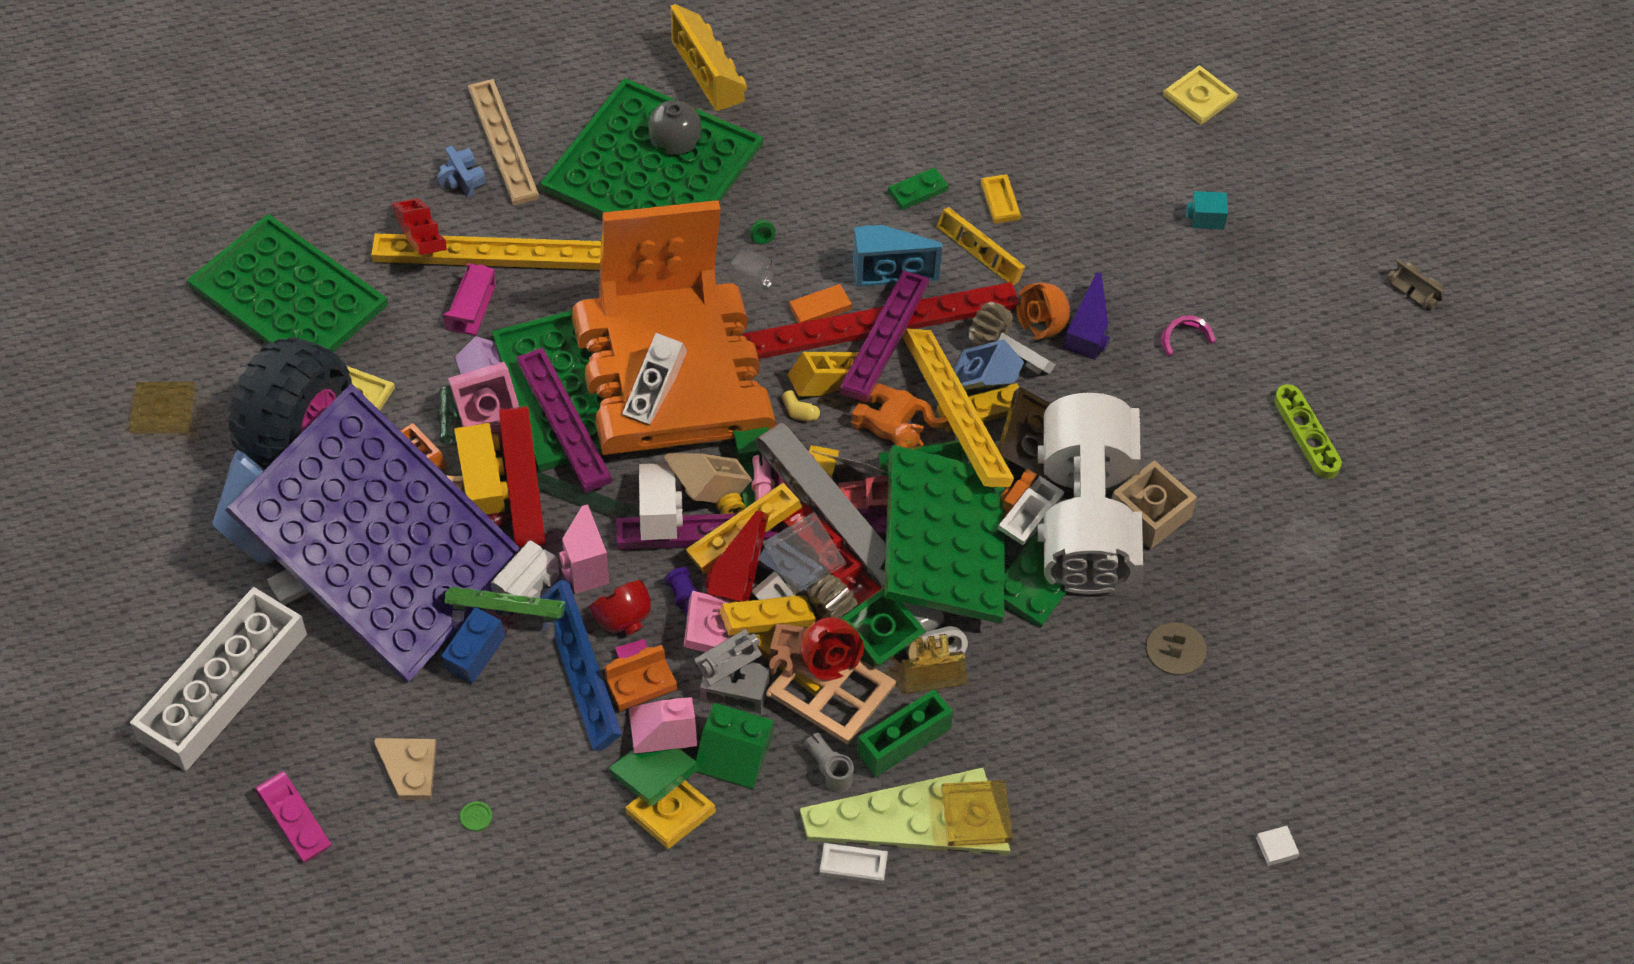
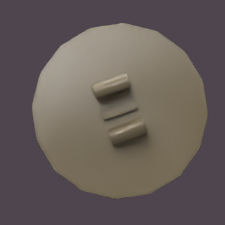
M1169 622L1161 624L1152 630L1147 639L1146 651L1150 661L1158 669L1168 674L1185 675L1193 673L1202 666L1206 658L1207 646L1203 636L1195 628L1184 623Z

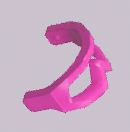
M1193 315L1181 316L1175 319L1166 327L1161 336V345L1167 357L1173 355L1170 335L1173 328L1178 325L1192 326L1204 333L1210 344L1216 342L1210 325L1203 319Z

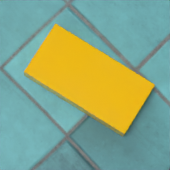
M1008 175L981 178V186L994 224L1020 220L1021 214Z

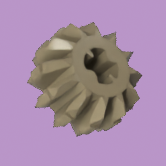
M992 301L985 303L981 310L977 311L975 318L972 319V325L969 327V339L976 346L997 341L1001 333L1009 334L1008 331L1012 326L1013 315L1005 306L999 303L996 304Z
M831 574L824 575L820 579L818 578L807 590L808 601L812 604V608L816 610L818 616L822 618L835 617L841 619L857 607V600L853 597V592L847 588V585L841 582L840 578H835Z

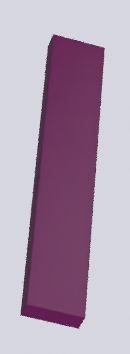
M902 271L840 386L841 395L864 402L868 401L929 286V278Z
M544 348L516 357L523 376L584 492L586 493L612 483V476Z

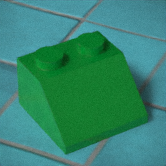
M884 588L841 618L858 631L864 642V651L861 659L876 667H880L926 633V630L903 602L884 598Z
M714 703L703 729L696 758L699 770L695 773L753 790L773 740L774 720Z

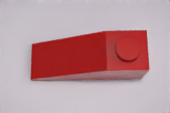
M756 511L716 560L712 571L709 570L706 576L705 587L708 588L707 594L738 602L750 600L769 515Z

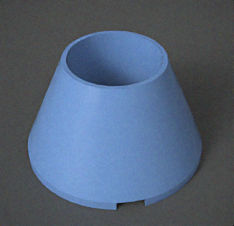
M237 450L233 456L212 524L238 548L265 566L276 559L225 511L264 471L262 467L257 465L245 453Z

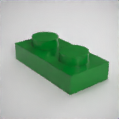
M933 167L889 186L888 193L899 208L905 210L948 191L949 185L937 169Z

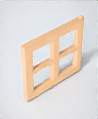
M801 658V660H792L794 666L793 675L790 678L787 677L785 668L767 689L766 695L848 745L896 686V681L861 659L853 670L849 667L838 672L844 675L843 677L825 681L817 679L804 666L805 664ZM853 671L878 685L865 702L840 688ZM798 673L823 687L809 704L784 690ZM833 695L858 709L845 727L820 712Z

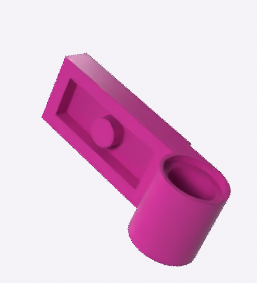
M284 771L254 787L260 801L264 800L268 807L267 811L272 814L303 864L332 847L331 842Z

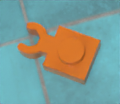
M1026 469L1021 479L1015 483L1012 489L1006 488L1001 496L1004 518L1025 491L1035 483L1033 481L1037 477V473Z

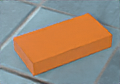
M841 284L789 301V307L797 322L801 323L846 312L852 309V303Z

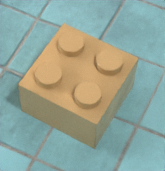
M1155 460L1140 471V475H1134L1112 494L1113 500L1125 504L1133 512H1142V541L1150 549L1192 517L1197 497Z

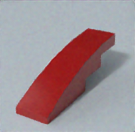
M419 198L392 203V209L406 238L419 255L447 250L446 240L439 234L438 223L431 218L429 206Z
M803 504L802 508L782 521L783 525L809 559L824 568L823 575L831 574L835 578H840L841 582L847 585V588L853 592V597L857 600V606L881 590L863 572L862 563L843 546V539L806 504Z

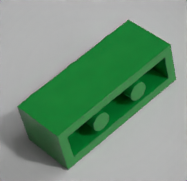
M933 689L858 737L857 755L872 774L877 777L951 730L953 710L937 691Z

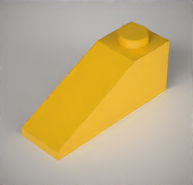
M802 352L787 375L798 396H824L840 390V386L859 352Z

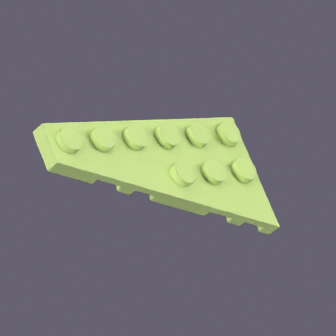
M984 768L800 808V816L807 841L845 844L847 842L867 843L873 846H880V844L895 845L901 848L943 851L948 849L969 851V853L991 852L998 853V855H1010L1011 852Z

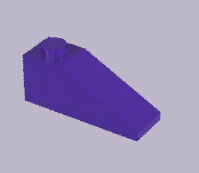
M1096 272L1071 322L1064 344V349L1096 360L1099 351H1106L1110 336L1106 335L1108 317L1102 274Z

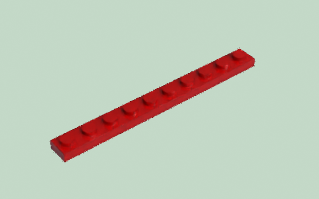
M1012 282L921 299L906 329H917L974 318L977 315V311L981 310L985 303L991 301L1005 306L1009 311L1017 309V305H1020ZM883 307L744 333L741 336L746 337L748 341L755 344L759 359L866 339Z

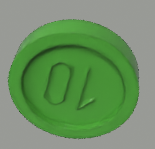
M471 802L464 806L460 813L461 824L469 831H482L490 825L492 811L483 802Z

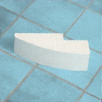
M1039 476L1031 488H1028L997 529L1021 545L1025 544L1038 530V524H1043L1044 512H1047L1052 506L1060 502L1064 491Z

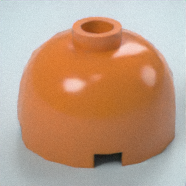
M1040 282L1024 286L1018 296H1023L1021 305H1017L1016 310L1018 321L1023 329L1026 331L1029 326L1035 335L1032 339L1035 340L1059 334L1067 326L1070 317V305L1065 293L1059 287L1050 283ZM1032 322H1045L1047 329L1038 330L1032 327Z

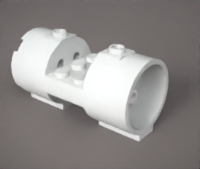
M1101 393L1072 394L1051 403L1044 413V446H1038V464H1044V475H1047L1052 481L1065 487L1074 488V498L1057 503L1047 512H1044V524H1038V542H1044L1045 578L1050 584L1058 582L1065 585V591L1079 594L1107 593L1115 591V585L1122 582L1130 584L1133 580H1142V512H1133L1125 504L1105 498V488L1125 481L1130 475H1140L1139 408H1130L1128 404L1116 397Z

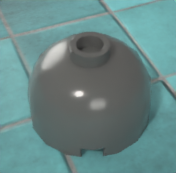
M680 100L663 102L654 109L649 118V140L655 148L658 149L659 146L665 149V153L683 154L695 148V143L702 138L700 116L687 102Z

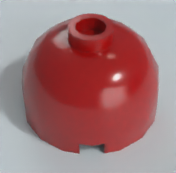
M636 580L614 589V593L608 597L603 595L589 606L595 621L606 632L613 634L625 632L627 636H630L643 629L641 623L650 614L651 599L643 581Z
M835 617L821 618L812 623L805 630L801 638L800 653L803 662L817 679L829 681L841 678L844 675L838 672L849 667L853 670L863 656V640L858 631L843 619Z

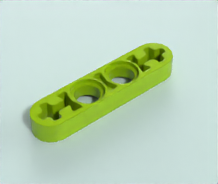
M1286 384L1280 386L1275 395V405L1314 472L1325 479L1336 477L1341 468V458L1302 392L1294 385ZM1292 397H1293V401H1292V404H1291V402H1290V400H1289L1288 398H1292ZM1297 416L1307 419L1308 424L1299 425L1295 423L1293 418ZM1311 438L1317 439L1322 446L1317 448L1311 447L1307 444L1306 440ZM1323 460L1327 464H1333L1332 468H1329L1327 465L1322 466Z

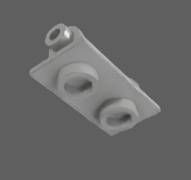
M744 629L695 658L694 661L709 686L762 656L757 647L760 641L754 633L749 635L748 631Z

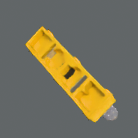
M950 207L943 209L936 226L939 230L1007 283L1012 282L1014 286L1019 282L1023 271L1031 266L1029 258L1017 260L992 241L990 237L968 222L971 219L969 212L957 214Z

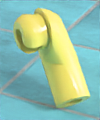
M790 390L782 394L781 398L792 419L810 422L816 421L819 418V408L810 403L799 402L794 391Z

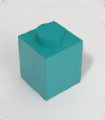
M1194 191L1192 202H1187L1186 218L1191 219V228L1224 230L1228 216L1227 193Z

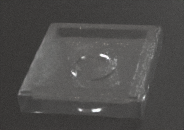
M815 512L762 542L793 595L814 584L821 577L846 565L844 558Z

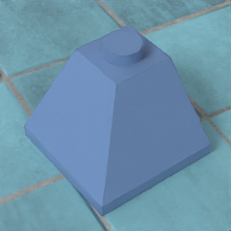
M1003 339L963 350L953 370L964 390L968 392L1013 384L1019 377L1024 361Z

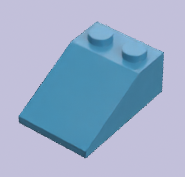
M884 225L854 227L852 261L856 287L896 284L903 270L927 277L929 281H939L942 242Z

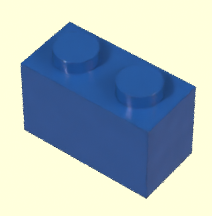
M475 607L441 656L446 670L473 684L506 637L501 620Z

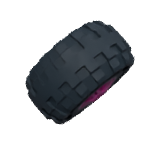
M296 337L277 339L274 343L270 342L261 348L260 353L254 355L248 362V367L239 377L235 394L232 395L228 428L231 431L230 439L233 447L245 453L265 470L352 383L351 376L348 375V367L332 350Z

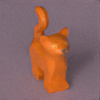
M881 383L875 386L868 399L870 403H881V407L876 410L868 407L866 404L858 403L852 412L851 421L853 429L866 428L879 438L890 440L896 446L904 448L924 446L920 440V433L923 431L924 426L907 423L916 412L922 411L924 420L932 428L943 429L950 425L946 416L936 418L933 406L926 401L917 399L908 391L896 390Z

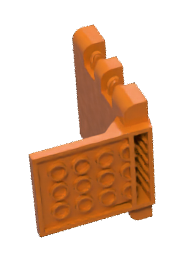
M719 200L603 213L599 298L579 301L572 309V321L578 348H587L589 352L594 353L589 358L590 362L586 365L585 371L589 394L597 393L599 397L605 398L601 401L600 409L596 413V427L603 455L734 439L733 430L741 432L768 427L770 430L776 426L767 389L761 387L757 381L752 380L759 374L760 368L755 344L748 341L746 337L740 336L747 329L748 322L740 289L732 283L716 285L715 261L721 213ZM655 333L682 342L687 349V353L673 385L649 425L625 416L622 413Z

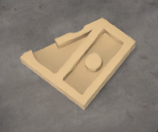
M375 738V747L384 763L399 800H431L436 739Z

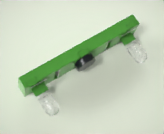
M452 586L445 593V603L453 605L455 609L465 610V606L493 609L495 614L500 616H512L514 612L544 617L543 620L556 622V618H561L565 612L564 601ZM462 610L452 611L451 626L456 630H459L464 624L465 612ZM543 623L542 638L544 641L550 642L554 639L555 623Z

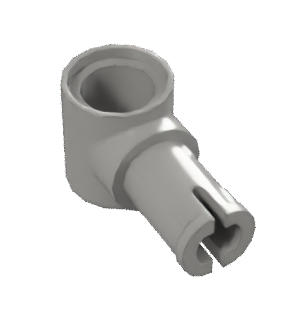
M820 733L813 734L815 740L811 736L807 738L803 746L818 762V769L825 776L827 788L835 793L847 791L853 783L854 764L852 760L838 752H833ZM842 772L845 776L837 777L833 773Z

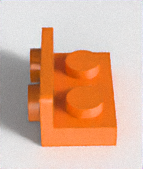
M662 645L654 648H644L638 654L627 658L615 659L604 667L606 683L619 711L677 690V683L666 662L665 650Z

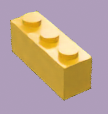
M490 423L454 428L466 496L486 515L505 512L504 500L509 499L507 482H500L499 475H505L502 457L496 458L495 451H500L498 434L491 433Z

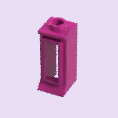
M467 263V271H465L450 311L444 313L443 318L445 330L476 336L496 287L494 268Z

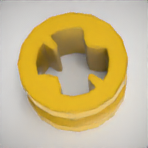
M738 493L726 494L716 504L718 510L721 511L720 514L739 513L746 508Z

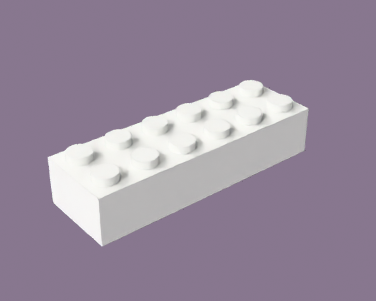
M253 587L133 718L130 724L137 741L186 772L305 638L307 633L302 616Z

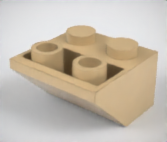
M667 453L664 457L671 467L670 471L675 473V477L680 479L686 488V494L695 501L717 503L726 494H741L752 481L737 459L701 453Z

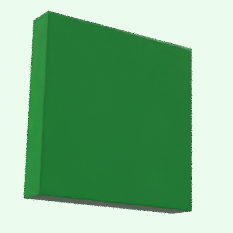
M679 748L635 754L633 749L609 767L612 777L651 807L699 770L697 762Z

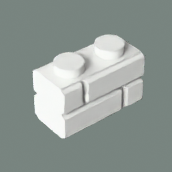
M530 540L491 582L492 592L540 598V592L546 585L552 586L559 576L558 559L555 555L545 549L543 550L539 545Z

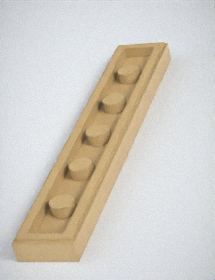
M494 79L468 85L469 93L513 206L539 199V193Z

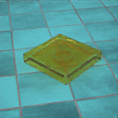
M136 382L129 426L130 433H189L196 389L195 382Z
M1005 780L943 783L941 785L948 846L1012 843L1013 835Z

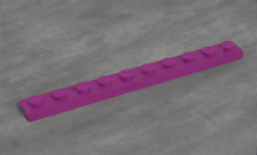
M887 508L857 509L880 538L886 539ZM738 513L682 515L683 527H677V539L641 540L640 517L616 518L617 550L690 547ZM782 521L765 532L764 540H771L773 536L778 539H794Z

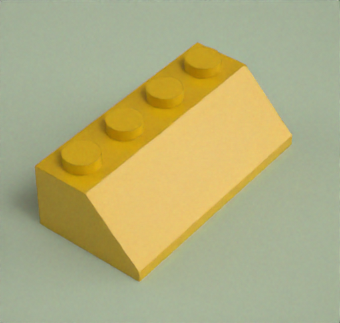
M676 4L671 5L672 42L714 110L719 111L745 102L746 82L742 76H738L732 59H728L724 54L722 43L715 40L711 26L708 23L705 24L700 14Z

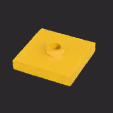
M686 780L652 807L639 797L625 807L627 815L667 849L671 848L716 812L715 805Z

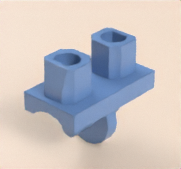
M453 146L445 148L449 160L447 165L440 166L437 181L442 187L450 186L452 189L456 188L459 183L467 198L475 195L474 188L485 184L486 177L481 166L467 170V168L476 165L470 148L456 152Z

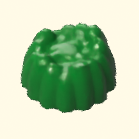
M757 220L750 228L752 242L767 244L773 241L776 236V229L767 220Z

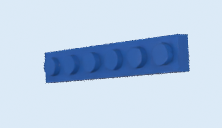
M559 580L541 598L565 602V612L562 617L556 618V622L549 621L592 749L601 751L618 739L622 732L571 586L568 581Z

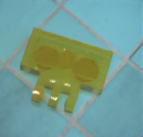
M946 634L939 635L940 647H936L934 636H927L928 649H924L922 637L915 638L917 658L902 660L904 684L907 693L968 684L965 654L963 651L949 653Z

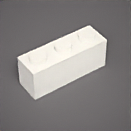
M668 463L639 464L641 540L677 539V527H683L681 481L675 477V473L670 471L671 467Z

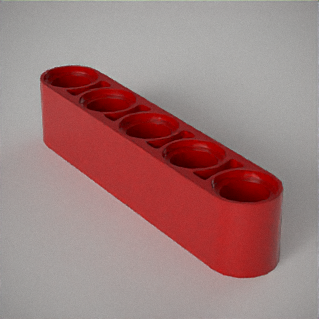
M524 406L499 409L515 544L523 548L531 540L539 546H545L529 408Z

